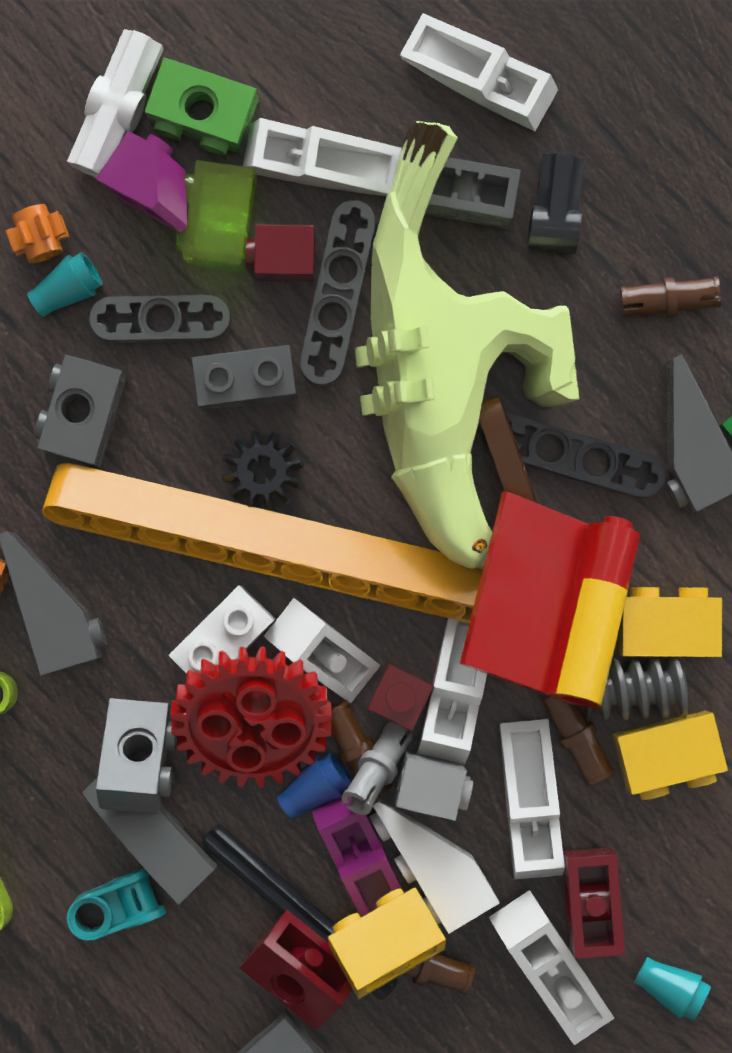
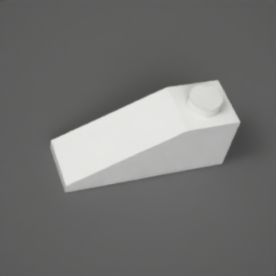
M530 890L489 917L508 951L574 1045L614 1019V1016Z

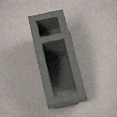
M97 778L82 792L117 838L178 905L215 870L217 864L183 830L185 827L161 802L159 814L99 809L96 793Z

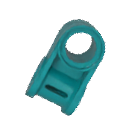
M145 868L131 871L112 879L104 885L80 894L69 908L67 914V924L72 934L82 940H96L122 929L145 924L166 914L164 905H158L149 880L150 874ZM134 889L136 890L141 906L139 905ZM85 903L97 904L104 912V922L95 927L85 925L79 918V907Z

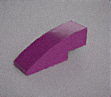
M340 797L313 810L312 814L317 829L338 868L341 880L362 918L378 908L376 902L386 894L399 888L404 893L405 891L368 814L360 815L347 808L353 797L345 804Z

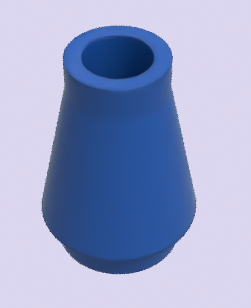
M329 752L322 758L316 755L315 762L312 765L308 764L301 772V775L297 776L282 793L277 795V800L283 811L294 820L305 812L342 797L344 789L349 787L352 781L342 763L332 753Z

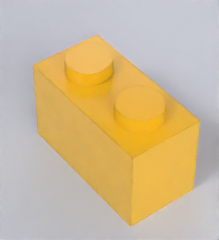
M630 587V597H626L617 635V655L722 657V598H708V588H679V597H659V587Z
M706 710L689 714L686 718L681 716L612 734L625 789L632 795L640 794L641 800L665 796L670 793L668 786L686 781L688 788L709 785L717 782L715 774L728 771L714 714Z
M416 887L406 893L401 888L391 891L376 902L378 907L376 910L362 918L358 913H354L333 926L332 929L335 933L328 936L329 947L358 999L445 950L446 939Z

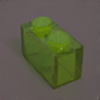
M196 160L194 174L186 173V198L190 206L187 227L183 233L177 231L176 250L183 251L182 257L187 265L244 272L246 238L249 237L257 181L254 168Z

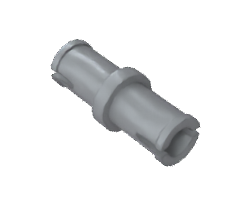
M396 722L387 723L372 750L364 752L358 762V773L341 797L344 804L348 803L351 797H353L347 806L349 810L360 815L368 814L384 785L392 783L398 773L396 765L413 741L412 733H407L404 739L401 740L408 728Z

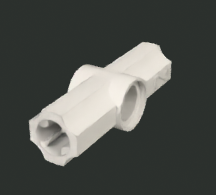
M124 29L104 77L100 75L96 79L88 95L84 111L86 118L67 160L70 166L96 178L127 131L134 132L146 104L145 91L164 50L162 44L138 31Z

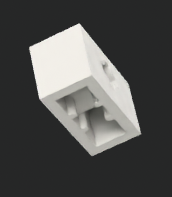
M238 585L168 656L185 673L188 670L200 673L202 659H206L216 666L219 664V651L222 650L228 654L231 660L237 659L239 647L247 649L276 619L242 585Z

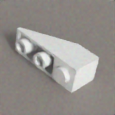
M380 797L376 798L373 803L376 813L369 816L383 842L390 838L393 839L401 855L394 858L398 868L408 884L417 880L426 895L423 901L437 925L442 922L449 934L499 904L496 894L472 854Z

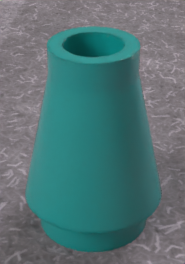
M83 252L74 257L68 254L27 295L35 310L42 317H45L55 310L95 296V289L103 285L97 269Z
M649 957L645 959L634 981L635 984L645 989L677 1018L681 1019L684 1016L692 1021L697 1017L711 989L710 985L701 981L702 975L656 962Z

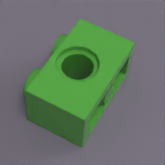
M164 57L147 103L145 114L149 123L154 125L153 130L156 133L174 140H181L182 135L200 140L199 146L204 150L226 156L228 150L238 154L241 153L259 99L257 90L254 87ZM198 101H206L214 106L212 114L204 120H194L188 116L190 107Z

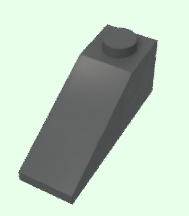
M681 354L666 364L667 472L671 478L670 481L666 482V487L675 505L679 509L685 506L688 514L732 494V451Z
M9 531L0 533V543L40 676L103 657L101 647L107 645V639L99 617L92 619L90 611L16 533Z

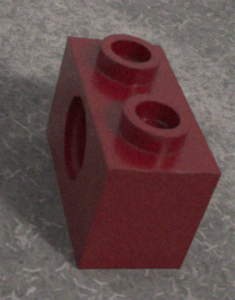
M610 847L563 851L565 864L563 878L569 949L574 958L625 955L617 854Z
M288 910L263 934L239 968L315 1030L343 1005L353 989L333 955L329 943Z

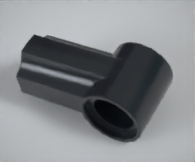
M564 153L543 154L539 170L536 205L532 207L527 248L576 254L582 211H578L584 159Z

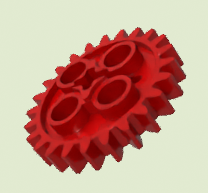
M239 647L238 658L231 660L228 654L222 650L219 651V664L215 666L210 661L202 659L200 673L188 670L186 672V685H177L176 700H172L171 734L177 736V750H187V763L193 764L202 761L201 774L204 776L215 769L218 770L219 783H224L230 775L237 776L239 787L245 785L248 777L255 778L257 785L263 787L265 776L271 775L275 781L281 784L283 783V771L288 770L292 774L299 776L301 775V762L312 765L315 762V751L324 752L326 750V737L331 736V702L327 701V687L318 686V676L315 671L303 675L302 660L287 666L285 665V652L283 651L277 654L273 660L267 659L265 647H260L256 657H249L246 649Z

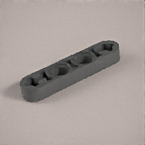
M349 200L342 203L336 208L332 216L301 354L300 367L304 377L309 383L319 387H327L334 384L341 377L344 370L375 232L374 213L366 203L359 200ZM352 212L361 213V222L368 224L366 229L359 228L355 235L354 247H364L361 254L348 247L333 248L336 240L345 245L347 226L341 224L340 221L342 218L349 219ZM345 257L351 259L356 264L357 274L351 282L338 283L331 278L329 268L334 260ZM329 304L341 306L347 314L345 324L337 330L325 329L319 322L321 309ZM315 333L328 340H343L340 348L331 344L329 360L332 363H336L335 370H326L324 377L316 376L315 367L308 365L310 358L316 359L320 356L322 341L312 342Z

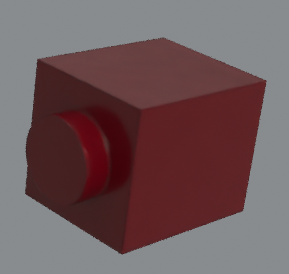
M255 225V238H246V268H255L254 273L257 281L315 282L314 225Z
M388 663L368 704V709L413 730L434 685Z

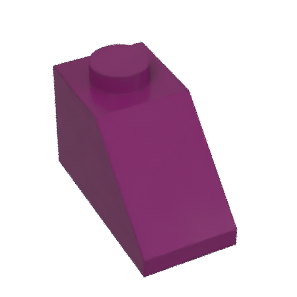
M127 131L96 177V180L124 203L180 233H183L187 227L186 170L171 158L174 149L153 134H150L145 140Z

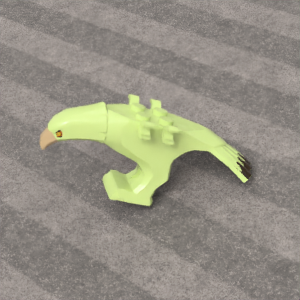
M415 121L408 128L403 141L390 194L386 197L373 243L371 276V326L373 337H368L367 346L357 347L354 350L357 368L365 366L377 368L379 386L373 387L372 394L360 396L362 416L371 414L382 416L384 433L396 470L391 478L406 499L429 542L449 560L470 569L477 567L483 570L492 531L486 522L474 486L472 455L470 452L478 426L488 371L502 352H509L525 365L523 383L525 398L530 399L540 407L560 406L578 400L579 390L577 387L570 313L567 306H556L547 310L530 309L504 291L472 297L457 294L422 258L418 241L419 231L436 181L457 137L450 129V126Z

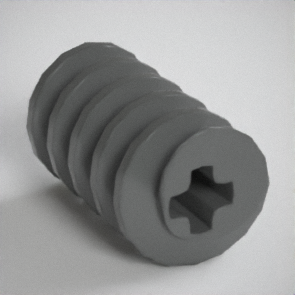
M649 657L644 671L637 658H629L624 672L618 659H612L602 704L599 708L604 721H609L614 706H618L623 720H629L633 706H638L642 718L648 719L652 705L658 706L663 719L668 718L672 704H677L682 718L687 717V681L685 672L682 670L677 657H668L663 670L657 657ZM584 707L586 720L590 721L593 708Z

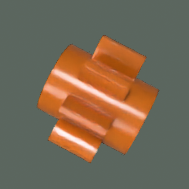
M38 204L24 208L12 215L15 227L5 230L12 252L16 256L26 254L28 262L33 264L49 260L63 252L59 240L69 238V234L59 211L49 214L45 204Z

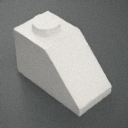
M295 598L292 599L264 635L276 648L285 652V655L291 661L302 660L303 670L307 673L315 671L321 683L345 700H348L349 703H352L381 666Z

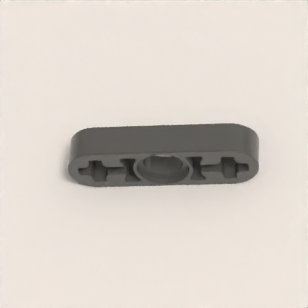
M214 295L105 297L94 304L89 316L92 330L98 337L109 343L216 341L227 334L232 320L226 303ZM189 305L187 310L189 315H202L205 312V306H213L216 314L223 315L222 321L214 322L213 330L206 331L202 322H188L190 332H181L184 319L180 306ZM141 306L138 312V323L142 331L141 333H133L135 328L133 323L117 324L116 332L113 333L109 332L105 324L100 323L101 317L108 316L109 308L115 307L120 316L132 317L134 316L132 307ZM157 306H166L174 312L175 320L173 326L161 333L151 330L147 323L149 312Z

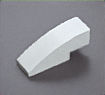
M422 14L400 53L403 60L452 90L533 131H536L558 91L551 74L509 57L505 48L426 14Z
M259 118L250 124L242 172L335 190L388 196L401 148L315 126L304 129Z
M447 618L432 683L434 687L430 693L417 754L465 765L471 750L487 674L459 664L469 623Z
M549 720L500 723L503 775L514 880L563 875L565 864L559 824L560 810Z

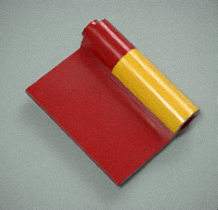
M508 491L502 492L459 664L570 704L600 708L640 540V534L632 529L633 523L623 518L607 516L604 518V522L587 524Z

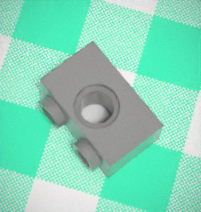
M405 750L395 793L396 807L456 821L458 809L467 811L473 781L470 780V776H466L467 771L462 764Z

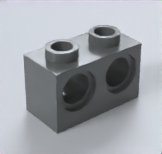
M290 345L192 357L198 407L202 411L298 399Z

